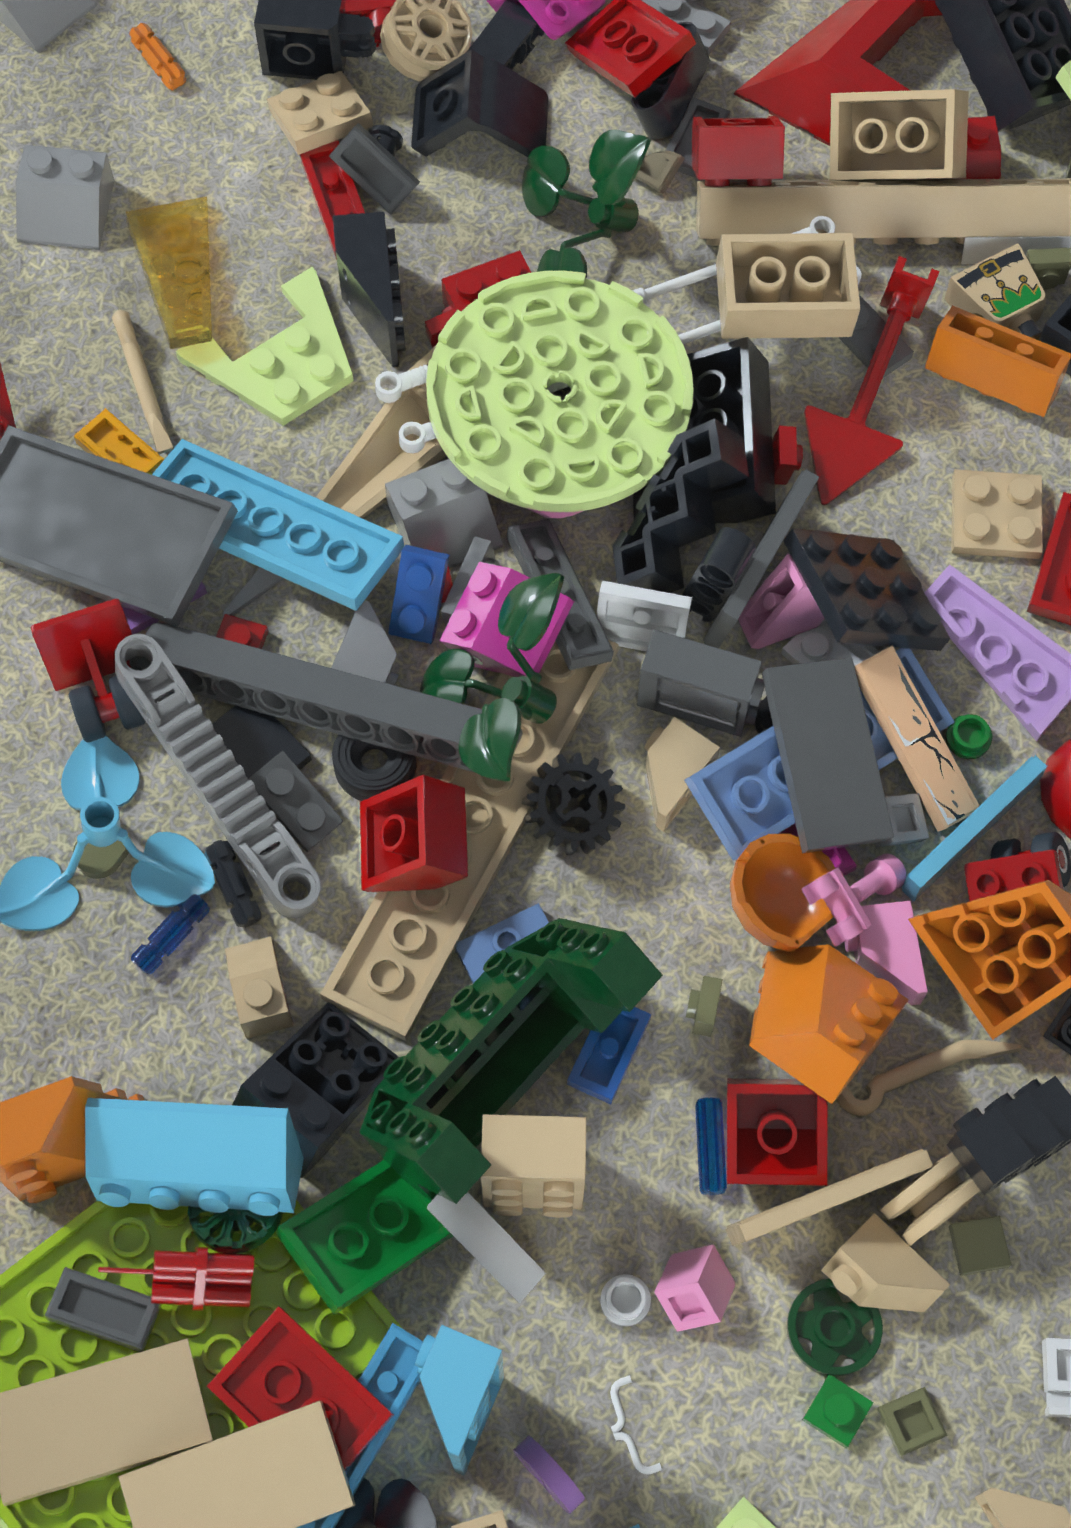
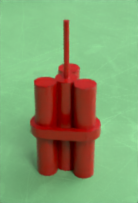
M196 1247L195 1252L155 1250L153 1269L99 1267L98 1272L153 1274L151 1304L192 1305V1310L203 1311V1306L250 1307L254 1256L252 1254L208 1253L207 1247Z

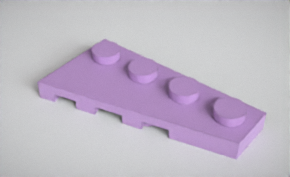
M949 565L924 593L933 609L940 615L941 623L952 642L1037 742L1071 703V654L953 566Z

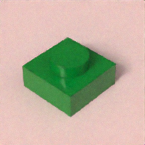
M829 1374L802 1421L847 1449L874 1402Z

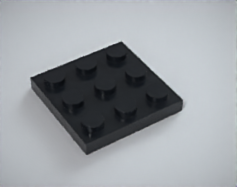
M792 528L783 540L837 643L941 651L951 639L941 623L940 615L933 609L922 589L920 580L913 574L903 556L901 547L895 540Z

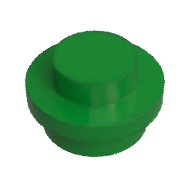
M974 714L961 715L955 718L954 723L948 726L946 731V743L949 749L955 755L964 759H976L983 756L989 750L993 739L991 728L982 717Z

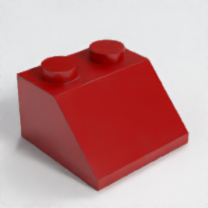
M421 775L360 802L362 891L435 890L468 877L464 787L427 775Z
M727 1078V1184L828 1186V1101L797 1079Z

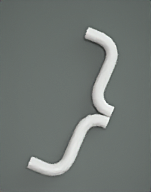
M629 1375L618 1379L611 1387V1399L618 1417L617 1423L611 1426L615 1441L623 1440L626 1442L635 1468L640 1473L653 1474L662 1471L660 1463L648 1467L644 1466L640 1461L632 1438L626 1433L618 1432L625 1423V1414L618 1397V1389L621 1386L632 1383Z

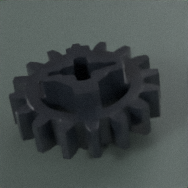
M576 752L570 758L569 763H567L563 754H559L552 760V766L544 762L537 769L539 777L532 776L526 783V786L534 793L527 794L522 799V804L533 807V811L524 820L526 823L537 822L539 828L533 835L535 839H539L544 835L551 838L548 849L551 851L562 843L565 844L566 855L571 856L577 852L579 845L583 852L588 854L596 849L595 841L603 846L611 839L608 831L614 832L622 824L613 816L625 809L624 803L614 799V796L623 790L622 785L610 786L608 780L614 772L609 769L601 774L597 770L599 759L596 757L585 765L583 764L581 753ZM571 776L580 777L586 781L573 780ZM581 794L585 795L575 810L571 809L566 814L562 813L570 800L576 799ZM598 795L601 801V811L598 809ZM546 796L550 800V814L546 807ZM561 826L573 827L579 833L566 831L562 829Z

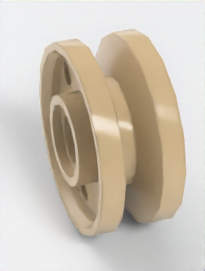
M396 0L391 11L383 20L380 37L383 51L391 65L404 76L421 82L465 54L470 48L473 33L470 17L458 0Z
M953 1153L941 1158L933 1164L934 1167L925 1170L880 1210L887 1220L896 1218L908 1210L911 1212L915 1219L901 1235L902 1239L909 1246L930 1230L934 1231L971 1202V1198L980 1191L971 1177L962 1181L958 1176L957 1171L962 1165Z

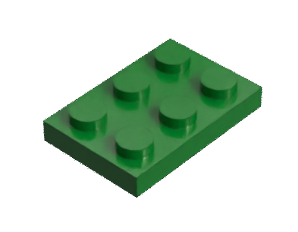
M382 1160L278 1226L275 1233L333 1315L453 1237L427 1209L430 1201L408 1184L385 1160Z

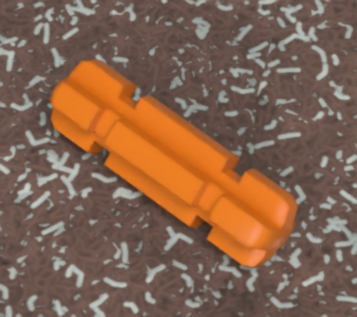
M145 23L132 27L129 32L131 42L138 51H143L141 55L158 76H162L161 80L170 90H174L186 83L185 71L177 62H173L175 58L160 39L153 36L155 33Z

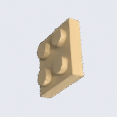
M342 71L334 74H325L313 82L297 88L286 89L280 94L267 99L273 118L298 155L346 137L358 123L364 129L374 125L370 110Z
M954 469L952 475L951 553L1040 559L1043 553L1042 475Z

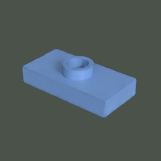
M539 903L458 942L456 953L472 984L484 972V964L492 955L498 951L505 950L508 946L549 923Z

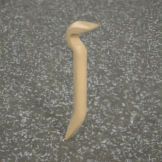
M121 309L116 310L112 315L113 324L116 328L157 453L162 454L171 451L174 447L166 428L129 313Z
M961 1040L875 1076L866 1087L869 1092V1098L866 1100L856 1099L846 1087L836 1100L840 1107L848 1113L856 1116H866L879 1108L884 1094L965 1059L987 1058L1019 1052L1021 1045L990 1040Z

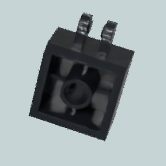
M258 0L254 27L262 75L317 80L325 74H334L342 71L344 74L347 57L368 58L377 50L374 36L372 37L375 33L372 19L365 16L360 17V15L346 14L344 0Z

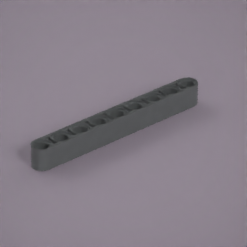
M153 623L145 634L152 637L160 645L192 694L473 772L461 760L458 745L463 726L470 717L482 713V709L167 623ZM135 656L129 659L131 668L136 671H142L151 665V662L142 656ZM520 729V734H519V738H518V742H517V745H516V747H515V750H516V748H517V746H518V744H519V742H520V740H521V738H522V734H523V733H522V730H521V729Z

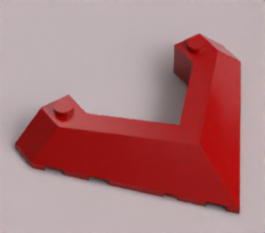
M849 0L738 88L734 95L747 102L749 100L768 109L769 114L777 116L778 119L797 129L802 128L812 133L815 139L830 146L831 93L911 91L873 66L876 61H880L898 42L899 38L922 17L943 15L937 8L935 0ZM995 116L968 118L966 179H1001V145Z

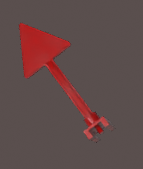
M901 256L898 257L879 304L887 308L886 312L889 317L849 417L843 418L811 405L805 408L804 414L814 473L819 476L816 484L822 505L832 502L903 447L902 440L868 428L865 422L905 321H910L911 317L920 318L940 271L932 268L928 278L925 279L904 271L903 268L907 259Z

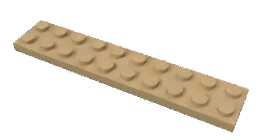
M609 640L614 651L611 662L569 670L556 641L554 642L539 672L542 675L539 684L556 694V708L552 716L542 724H536L521 717V730L523 734L512 757L510 781L492 780L471 771L453 766L447 767L441 780L465 788L468 877L435 890L377 892L321 991L320 996L322 1000L407 1041L456 951L458 942L462 940L524 826V818L533 809V807L522 804V799L527 794L534 793L526 786L527 781L532 776L539 777L537 769L544 762L552 766V760L557 755L563 754L618 653L619 644ZM500 673L494 687L503 689L505 683L513 676ZM489 694L484 704H491L498 697Z

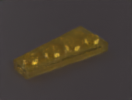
M207 196L126 211L127 226L170 349L212 341Z

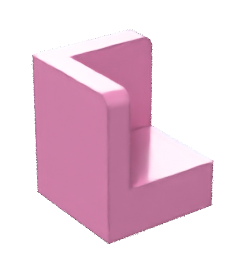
M712 1244L671 1255L654 1293L678 1332L721 1322L735 1288V1281L715 1245Z

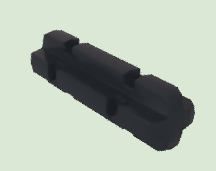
M222 840L213 842V844L206 847L205 856L209 865L216 867L213 871L215 879L227 906H233L230 909V913L236 926L250 927L262 918L256 900H250L253 897V893L239 862L234 863L233 861L236 859V855L230 843Z

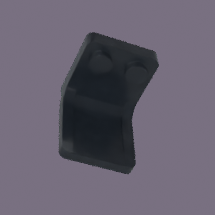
M471 49L417 85L415 90L411 147L427 157L467 132L481 131L528 157L535 148L546 146L548 95L544 89L500 62L483 57Z

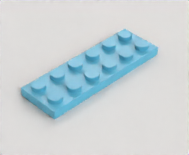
M184 439L180 440L152 474L232 502L238 512L219 549L355 611L358 610L404 548L403 536Z

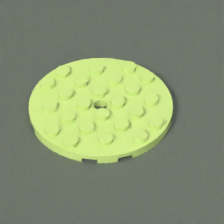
M540 271L511 277L479 292L478 299L470 303L462 311L457 310L439 334L438 343L428 363L426 378L429 419L434 434L450 461L464 476L487 493L520 507L547 512H578L607 506L641 490L649 484L654 474L658 476L671 457V454L667 451L677 434L687 431L694 390L691 366L684 345L674 328L663 315L659 317L643 303L642 296L614 281L608 285L585 278L586 273L573 271ZM561 382L567 384L572 391L565 396V399L561 400L560 396H555L547 390L551 384Z

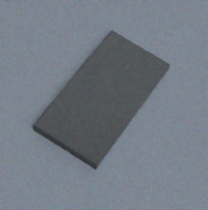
M8 425L0 440V562L106 601L119 599L122 607L178 627L238 512L235 505L218 497Z

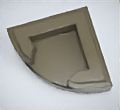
M672 151L649 154L645 156L635 178L663 194L685 158Z

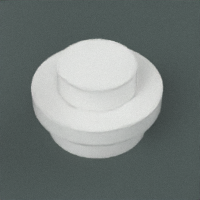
M623 1274L615 1276L603 1287L600 1297L601 1309L606 1318L616 1325L625 1327L636 1325L646 1317L651 1304L649 1289L641 1279L633 1275Z

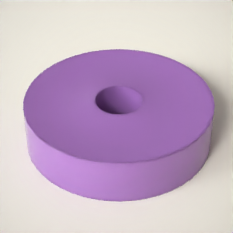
M528 1435L513 1449V1452L525 1468L568 1514H571L585 1500L582 1492L565 1471L531 1436Z

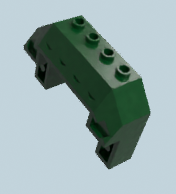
M558 918L508 946L505 950L498 951L492 955L484 964V972L472 985L465 986L455 994L450 1002L452 1007L439 1020L431 1022L419 1033L417 1037L418 1043L406 1056L397 1058L387 1067L383 1075L384 1079L375 1088L359 1133L408 1184L430 1202L438 1194L457 1204L492 1165L476 1148L482 1141L483 1115H506L584 1028L603 1033L623 1010L630 1012L663 976L626 932Z

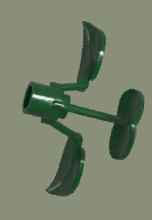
M617 129L608 130L599 136L593 146L589 159V172L592 178L596 180L593 183L592 189L597 193L598 198H590L563 188L570 175V164L567 157L559 149L551 146H540L530 153L522 179V195L529 212L534 216H549L556 210L561 196L589 205V219L599 228V230L562 242L560 251L553 249L545 251L539 262L537 272L586 273L585 278H587V262L580 250L572 247L601 237L610 238L612 231L630 232L636 226L639 216L638 206L633 199L625 198L624 196L630 189L642 165L651 138Z
M551 573L526 579L509 592L502 604L498 619V629L502 635L509 638L507 649L526 676L510 678L503 686V689L470 679L475 666V659L469 652L462 649H450L441 653L431 662L423 676L420 692L461 704H465L467 688H474L498 697L491 704H484L482 713L476 714L467 720L459 738L458 746L461 760L470 770L483 777L498 781H510L511 762L520 734L521 717L536 724H542L555 711L557 704L556 694L539 684L542 675L532 669L519 649L523 651L531 650L546 633L561 593L565 577L562 574Z

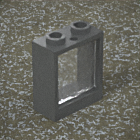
M654 629L640 670L637 706L741 737L746 723L750 725L755 724L762 701L761 698L765 686L763 679L758 678L762 661Z

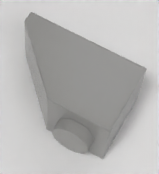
M364 601L355 612L331 668L395 685L398 674L391 672L397 653L370 602Z

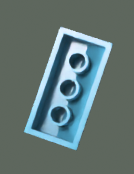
M87 1098L85 1106L86 1179L97 1201L113 1207H124L129 1203L150 1204L163 1210H173L178 1206L200 1207L205 1211L222 1213L228 1209L250 1210L255 1214L272 1216L278 1212L294 1213L304 1158L288 1108Z
M441 1324L436 1338L427 1335L424 1339L415 1366L418 1367L417 1373L420 1374L419 1377L453 1469L456 1473L464 1476L504 1380L502 1350Z

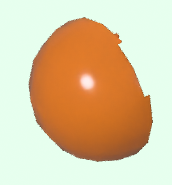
M767 834L750 842L735 862L730 880L732 908L744 930L763 945L786 952L795 951L833 918L824 899L821 898L810 905L801 889L836 868L830 858L822 851L802 854L799 837L792 834Z

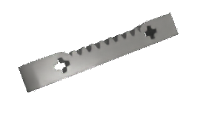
M133 634L125 637L118 644L115 651V673L120 685L274 909L280 915L287 918H301L308 915L314 909L321 891V881L317 872L287 829L276 819L275 813L268 809L265 799L257 793L254 783L246 777L243 767L237 764L232 751L224 745L221 735L214 731L210 719L205 718L201 706L196 704L190 689L160 645L152 637L144 634ZM142 656L147 658L151 665L147 669L136 671L131 669L126 663L132 657ZM289 882L302 883L307 888L308 896L303 900L294 901L285 895L283 887Z

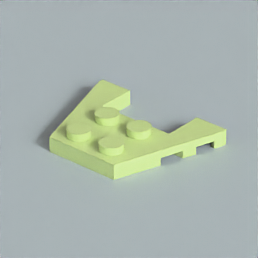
M313 267L281 285L283 295L303 317L301 320L235 361L230 360L208 331L176 351L177 359L185 366L192 367L205 375L206 379L214 384L221 385L239 396L240 400L283 426L352 383L354 380L349 362L318 275Z

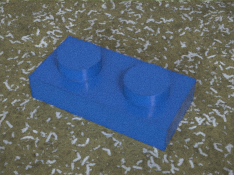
M410 545L404 546L401 552L388 631L389 635L428 644L433 643L437 631L449 554Z
M634 1007L630 1012L623 1010L603 1033L590 1030L567 1079V1085L611 1105L651 1020V1014Z

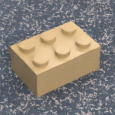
M944 89L831 93L830 180L966 179L969 91Z
M853 233L721 235L716 260L722 339H741L745 337H852L860 312Z
M483 1115L481 1154L492 1164L481 1176L483 1207H493V1214L499 1216H519L523 1214V1208H543L544 1216L556 1218L570 1217L573 1215V1209H582L586 1177L587 1117Z

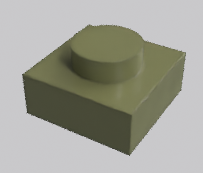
M1070 248L1029 249L1027 251L1026 257L1044 290L1065 284L1071 268Z
M703 976L700 991L691 989L686 1018L695 1019L693 1034L711 1037L723 979Z

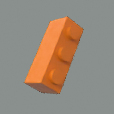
M952 305L937 327L925 369L933 371L945 379L954 380L974 388L983 395L995 397L1015 405L1024 412L1044 417L1059 392L1071 360V353Z

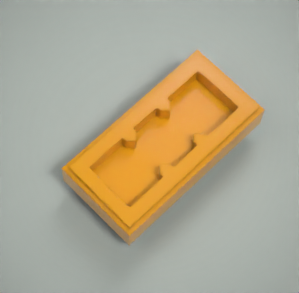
M106 408L74 435L76 444L85 452L151 475L164 461V458Z

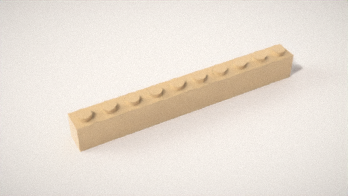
M1071 178L772 180L771 186H749L747 181H730V185L724 187L706 186L705 181H697L696 231L699 239H706L707 245L719 246L722 234H791L810 227V223L814 218L826 216L835 224L834 233H853L854 244H856V238H873L872 243L880 245L897 244L898 238H914V243L930 245L938 244L939 239L944 237H956L957 243L964 244L966 237L1071 236ZM822 229L816 230L818 233H827Z

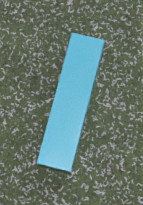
M1036 755L1034 757L1031 756L907 875L902 886V892L913 902L919 898L1040 781L1048 766Z

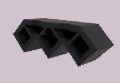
M716 419L677 434L667 451L671 454V457L659 477L655 474L653 475L635 506L639 512L627 532L621 530L612 546L618 584L666 593L683 589L684 582L679 547L717 533L711 492L748 478L749 474L743 437Z
M1056 1076L1044 1084H1041L1036 1078L1019 1089L1013 1095L1014 1099L1007 1092L984 1109V1114L977 1107L953 1124L957 1132L948 1142L947 1146L983 1195L996 1189L1002 1182L1007 1183L1020 1176L1033 1165L1036 1167L1071 1143V1095Z

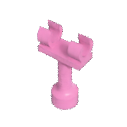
M882 854L866 865L864 878L851 886L848 885L840 869L836 868L817 878L801 890L810 905L821 898L824 899L837 922L836 925L826 930V933L833 945L837 947L845 940H851L862 933L863 930L872 926L860 902L874 893L888 895L900 888L906 879V869L896 856Z

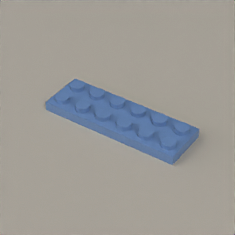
M899 648L896 650L899 659L939 732L953 724V718L911 649ZM860 690L876 761L880 770L896 760L897 756ZM771 726L684 780L733 861L738 859L750 842L767 834H779L795 823L774 726Z

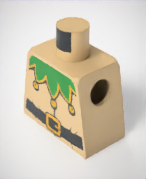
M1018 243L951 276L944 298L951 307L953 305L1039 340L1042 330L1036 324V321L1040 319L1046 304V293Z

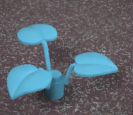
M107 736L92 742H85L83 739L68 759L61 779L63 796L70 807L80 811L83 830L77 836V845L66 871L61 874L58 864L46 857L31 856L14 864L5 874L0 885V923L23 931H43L65 922L75 912L79 904L77 889L67 881L74 876L88 843L97 847H106L117 840L121 841L131 856L139 860L131 872V883L136 894L144 902L156 907L168 908L179 906L208 893L215 885L214 874L203 852L192 841L177 833H155L147 840L144 853L137 849L128 837L127 830L121 828L118 807L127 804L136 794L140 783L138 768L129 754L113 743Z

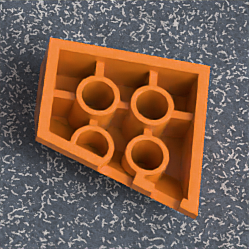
M1049 880L908 919L992 1040L1071 988V894Z
M829 944L801 947L790 952L783 950L768 951L762 965L765 971L759 983L758 993L761 995L759 1005L754 1013L749 1046L833 1104L884 1039L909 999L900 994L892 983L877 978Z
M70 1076L0 1102V1182L20 1201L27 1199L28 1203H39L54 1197L57 1194V1187L86 1177L85 1106L87 1098L144 1101L143 1095L135 1094L127 1099L125 1090L117 1088L103 1093L101 1084Z

